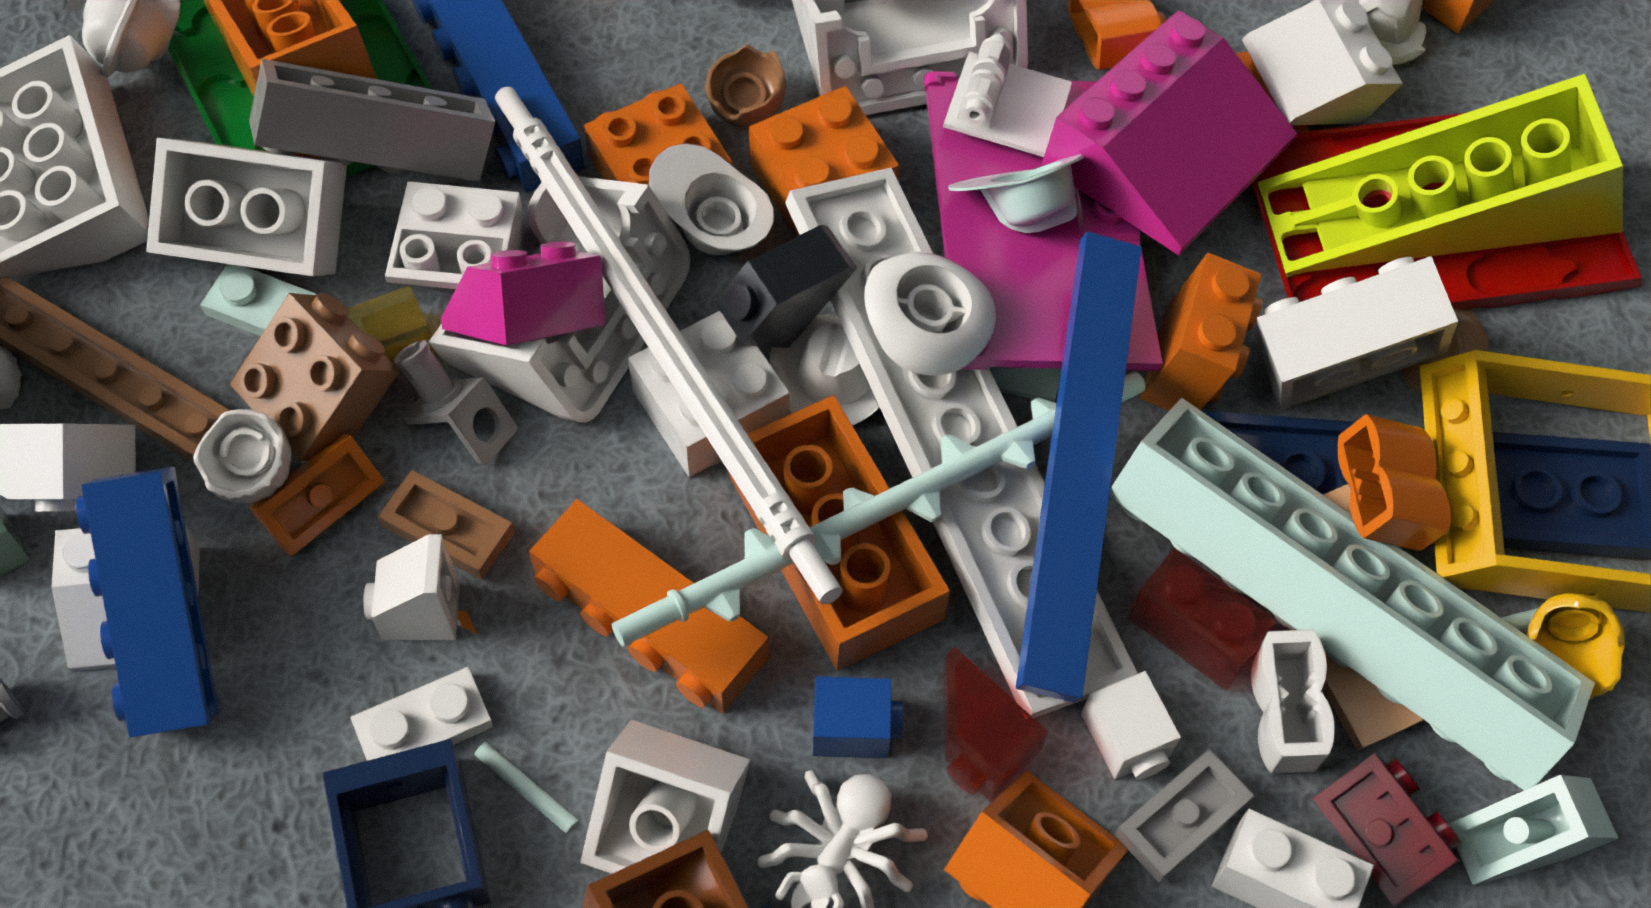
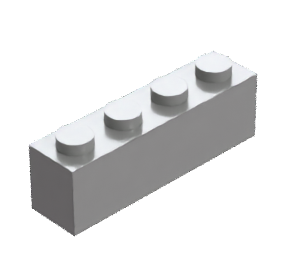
M261 59L249 123L254 145L260 146L270 153L292 156L298 152L320 156L323 160L342 162L343 165L360 162L376 165L379 169L392 174H405L409 170L428 173L440 181L458 183L462 179L480 182L495 120L486 100L483 98Z

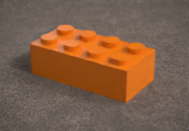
M835 395L747 433L784 491L793 501L794 506L800 512L808 527H812L843 512V491L852 487L874 496L890 489ZM728 471L731 481L757 528L768 535L766 528L761 524L755 511ZM903 510L840 540L841 561L835 565L828 563L826 565L843 591L836 600L829 604H821L795 563L781 569L836 671L844 669L945 620L950 590Z

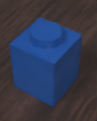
M815 676L813 756L888 759L891 738L902 739L903 701L891 700V679Z

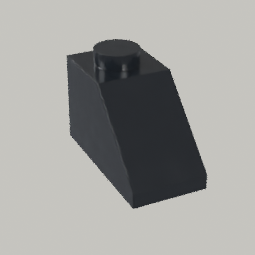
M819 225L747 261L714 302L742 345L789 348L856 271L857 267L830 228L825 225Z

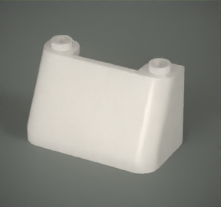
M792 0L819 96L847 86L865 115L927 104L924 76L933 71L955 72L956 76H960L968 52L979 54L982 42L992 35H1003L1009 40L1013 50L1010 64L1027 68L1028 65L1027 0H888L887 4H880L871 0L845 3L844 0Z
M578 176L666 310L688 275L690 253L686 242L656 195L647 184ZM541 182L528 206L529 225L541 243L533 255L541 254V245L550 242H575L577 251L588 253L543 182ZM602 276L606 325L506 346L443 330L441 324L429 340V344L443 361L450 366L475 378L484 377L488 384L561 419L586 423L593 420L601 411L629 368L628 357L638 353L645 341Z

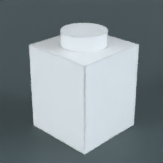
M1146 671L1090 693L1081 713L1114 780L1130 773L1134 774L1136 780H1141L1162 771L1170 764L1168 757L1171 756L1181 738Z

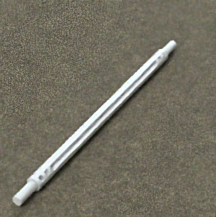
M504 87L500 89L495 95V101L514 128L513 138L521 148L522 153L530 162L531 167L543 182L586 251L601 255L602 276L755 511L757 518L766 528L768 535L775 542L777 549L784 559L794 561L821 604L833 602L842 594L843 589L814 547L816 536L794 506L789 495L784 491L566 160L563 152L557 146L543 122L531 116L514 88Z

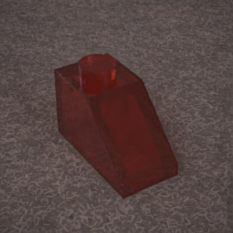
M954 647L946 654L942 674L944 759L949 763L947 766L948 773L963 790L972 795L979 791L991 802L1041 752L1048 731L960 650Z

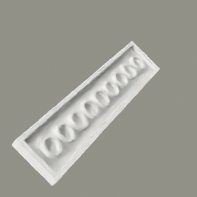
M892 168L790 190L785 204L799 234L801 235L819 225L828 226L857 267L856 271L830 301L912 478L942 464L941 438L948 434L977 447L1016 428L1017 424L989 367L988 370L960 369L949 374L935 376L914 373L895 363L885 353L875 336L867 315L864 296L866 281L871 270L878 263L894 256L913 252L933 254ZM1002 461L940 491L941 516L936 521H933L1022 716L1027 721L1074 703L1015 689L1045 482L1036 463L1033 467L1024 469ZM1098 591L1096 592L1083 699L1077 702L1087 699L1092 692L1138 674Z

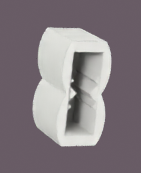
M1314 630L1268 631L1253 660L1251 669L1252 689L1258 705L1264 712L1258 728V745L1262 760L1271 774L1315 772L1329 755L1333 745L1335 734L1334 718L1330 705L1321 692L1327 672L1326 656L1323 645Z

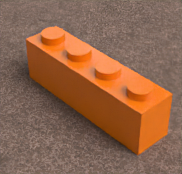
M578 499L570 505L529 550L535 572L533 579L536 585L553 600L561 602L566 597L582 609L580 615L593 630L605 637H608L613 632V622L667 597V592L672 589L679 591L694 584ZM705 608L689 614L688 620L684 622L677 620L630 643L627 648L628 652L639 664L652 672H656L661 667L678 680L676 682L677 689L690 702L701 708H705L709 703L722 713L727 710L769 659V637L740 616L736 620L729 622Z

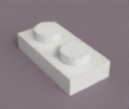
M469 667L350 717L367 761L451 739L453 744H456L494 727Z

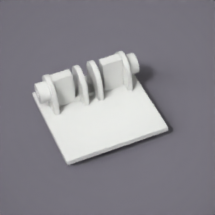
M992 35L982 42L979 54L968 52L943 127L1044 157L1056 117L1064 111L1072 82L1010 64L1013 50L1009 40L1003 35Z

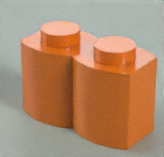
M1068 0L1067 11L1077 36L1083 39L1088 57L1097 70L1113 68L1166 21L1164 13L1161 11L1157 12L1151 0Z
M1365 414L1339 435V465L1345 480L1351 486V516L1356 530L1362 538L1422 551L1450 531L1451 512L1449 500L1443 486L1436 479L1437 460L1435 448L1430 436L1423 428Z

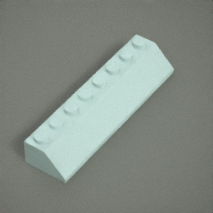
M1183 398L1173 406L1140 442L1110 488L1109 497L1120 504L1122 510L1128 516L1137 521L1147 523L1164 535L1179 552L1188 557L1196 558L1219 574L1231 589L1247 594L1270 610L1274 617L1285 627L1292 630H1314L1326 654L1334 662L1344 667H1350L1377 686L1385 698L1393 703L1407 707L1428 722L1440 737L1459 744L1483 761L1486 767L1500 779L1511 781L1524 791L1532 788L1575 744L1595 682L1398 546L1362 538L1356 530L1350 513Z

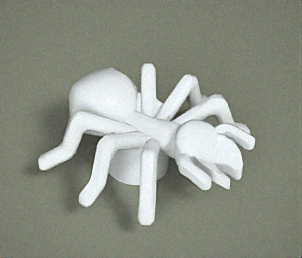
M806 771L804 778L812 794L817 796L825 817L822 826L799 810H791L785 813L776 809L770 813L771 821L783 826L798 825L821 841V845L785 843L773 853L761 855L758 858V866L760 868L779 865L789 857L818 859L819 865H811L803 872H789L778 888L775 896L778 900H782L794 882H800L793 891L792 908H803L811 903V908H827L830 901L834 902L833 908H843L844 901L839 894L836 878L841 872L846 875L856 890L861 908H875L871 890L857 870L864 863L882 870L888 876L890 882L905 893L911 891L913 887L912 882L898 871L891 859L871 852L872 843L889 838H897L903 842L925 841L928 837L927 831L923 828L906 829L899 823H891L880 827L889 817L891 793L886 783L879 777L871 774H860L849 778L842 783L837 796V807L834 808L827 786L820 782L815 771Z

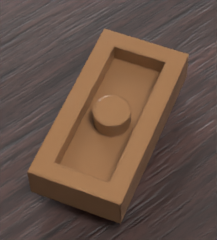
M414 470L409 472L377 516L383 528L411 543L428 534H442L453 565L481 580L486 576L515 533L511 521Z

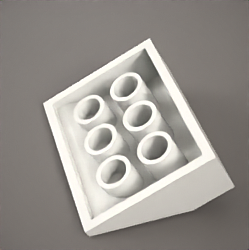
M69 35L1 68L0 278L4 276L12 278L104 262L146 242L149 227L148 213L108 78L102 75V67Z

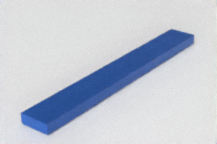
M1089 231L1085 233L1079 243L1015 687L1018 690L1073 703L1083 699L1142 246Z

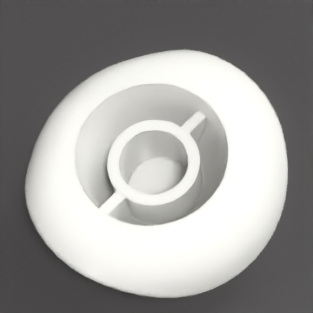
M906 253L878 263L871 270L867 278L864 293L865 306L875 336L885 353L895 363L909 371L931 376L945 375L958 371L972 362L983 351L992 337L996 324V309L991 293L977 277L952 260L930 253Z
M817 315L789 348L771 347L769 362L790 393L789 411L791 413L835 395L853 426L865 420L880 408L837 315Z

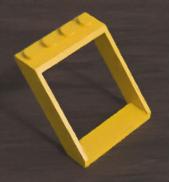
M1473 350L1421 365L1420 377L1425 431L1430 436L1435 448L1437 460L1436 479L1441 483L1447 494L1451 512L1450 531L1434 542L1437 574L1457 588L1540 599H1549L1552 596L1563 593H1579L1592 595L1606 601L1612 608L1651 613V574L1505 555L1489 394L1635 415H1646L1651 441V375L1481 350Z

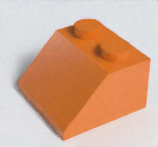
M1026 771L980 813L944 870L959 881L961 888L970 897L986 902L992 908H1086L1128 852V849L1119 839L1030 772Z

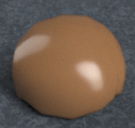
M746 44L736 52L721 56L708 70L705 93L713 112L719 118L736 126L749 127L774 116L781 109L787 89V80L781 61L774 50L765 53Z

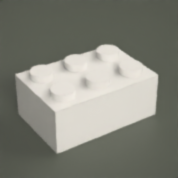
M157 137L146 252L306 276L336 274L347 165H343L342 162L281 155L267 151Z
M1432 256L1414 262L1413 257L1396 259L1382 266L1378 270L1379 275L1356 282L1354 277L1339 279L1322 288V295L1299 302L1297 297L1277 301L1264 310L1265 315L1257 317V351L1280 410L1448 352L1458 319Z

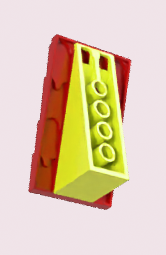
M1585 74L1466 113L1299 132L1295 140L1252 182L1287 298L1297 297L1299 302L1322 295V288L1339 279L1354 277L1356 282L1379 275L1378 270L1382 266L1403 257H1413L1414 262L1432 256L1453 309L1458 310L1478 307L1490 309L1552 298L1560 300L1642 287V277L1623 233V165Z

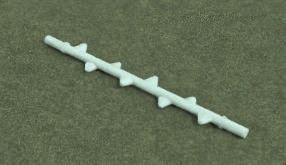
M1132 371L1125 375L1122 402L1145 391L1144 379L1137 371ZM1040 397L1035 398L1031 401L1033 420L977 447L951 434L942 437V464L876 496L852 487L843 491L844 511L810 527L816 536L814 547L825 563L835 565L841 561L840 540L904 509L930 522L936 521L941 516L940 491L1002 461L1024 469L1033 467L1035 465L1033 446L1052 437L1056 403ZM756 528L749 529L744 535L745 559L684 589L668 591L667 597L613 622V632L620 645L624 647L677 620L680 622L688 620L689 614L701 608H705L729 622L734 621L740 616V589L793 564L794 561L783 558L769 535Z

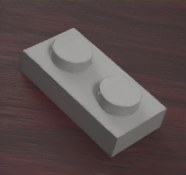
M1208 749L1119 826L1114 835L1160 883L1252 800L1254 795Z

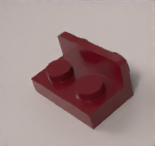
M1374 753L1312 799L1355 856L1374 865L1370 876L1392 905L1397 906L1448 868H1452L1461 862V859L1453 849L1461 844L1462 841L1438 811H1435L1428 817L1412 797L1413 794L1420 790V787L1399 760L1395 758L1386 764L1379 755Z

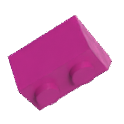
M575 242L545 243L541 245V254L527 256V252L522 250L491 253V263L468 266L441 317L443 330L506 346L606 325L601 255L577 251Z

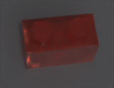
M1176 548L1170 552L1138 591L1128 616L1129 620L1225 691L1229 690L1251 662L1268 631H1271L1277 622Z

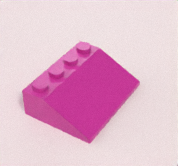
M1178 10L1056 117L1041 165L1044 166L1070 156L1082 154L1084 158L1071 164L1074 187L1179 256L1295 140L1297 132L1227 41L1204 26L1197 19L1191 18Z

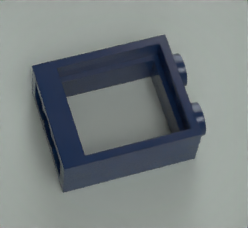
M451 739L322 772L347 908H476L491 903L462 765ZM446 787L466 881L373 906L355 811Z

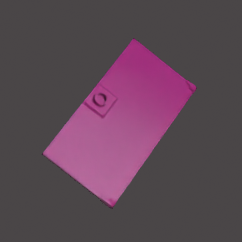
M929 72L924 76V88L927 98L945 258L961 265L977 277L991 293L996 309V324L987 346L972 362L961 369L988 370V367L1061 369L1080 239L1089 231L1141 246L1140 230L1076 187H1074L1078 206L1076 217L1066 223L1034 233L1011 230L1002 224L980 189L949 191V185L960 181L1041 167L1044 157L944 128L943 124L960 76H956L955 72ZM1071 81L1072 84L1064 110L1096 82ZM1141 251L1126 370L1160 371L1163 362Z

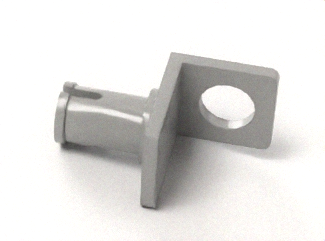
M426 340L422 342L416 341L405 347L397 354L394 363L402 370L420 398L402 416L404 421L408 425L448 422L478 464L489 463L516 433L517 425L484 377L450 379L429 349L430 346ZM482 408L488 410L495 421L494 434L487 442L479 440L473 430L474 416Z

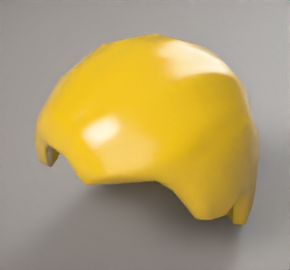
M1563 593L1550 597L1537 609L1528 625L1527 636L1595 682L1589 700L1614 690V686L1621 679L1625 633L1621 621L1615 615L1612 607L1606 601L1592 595Z

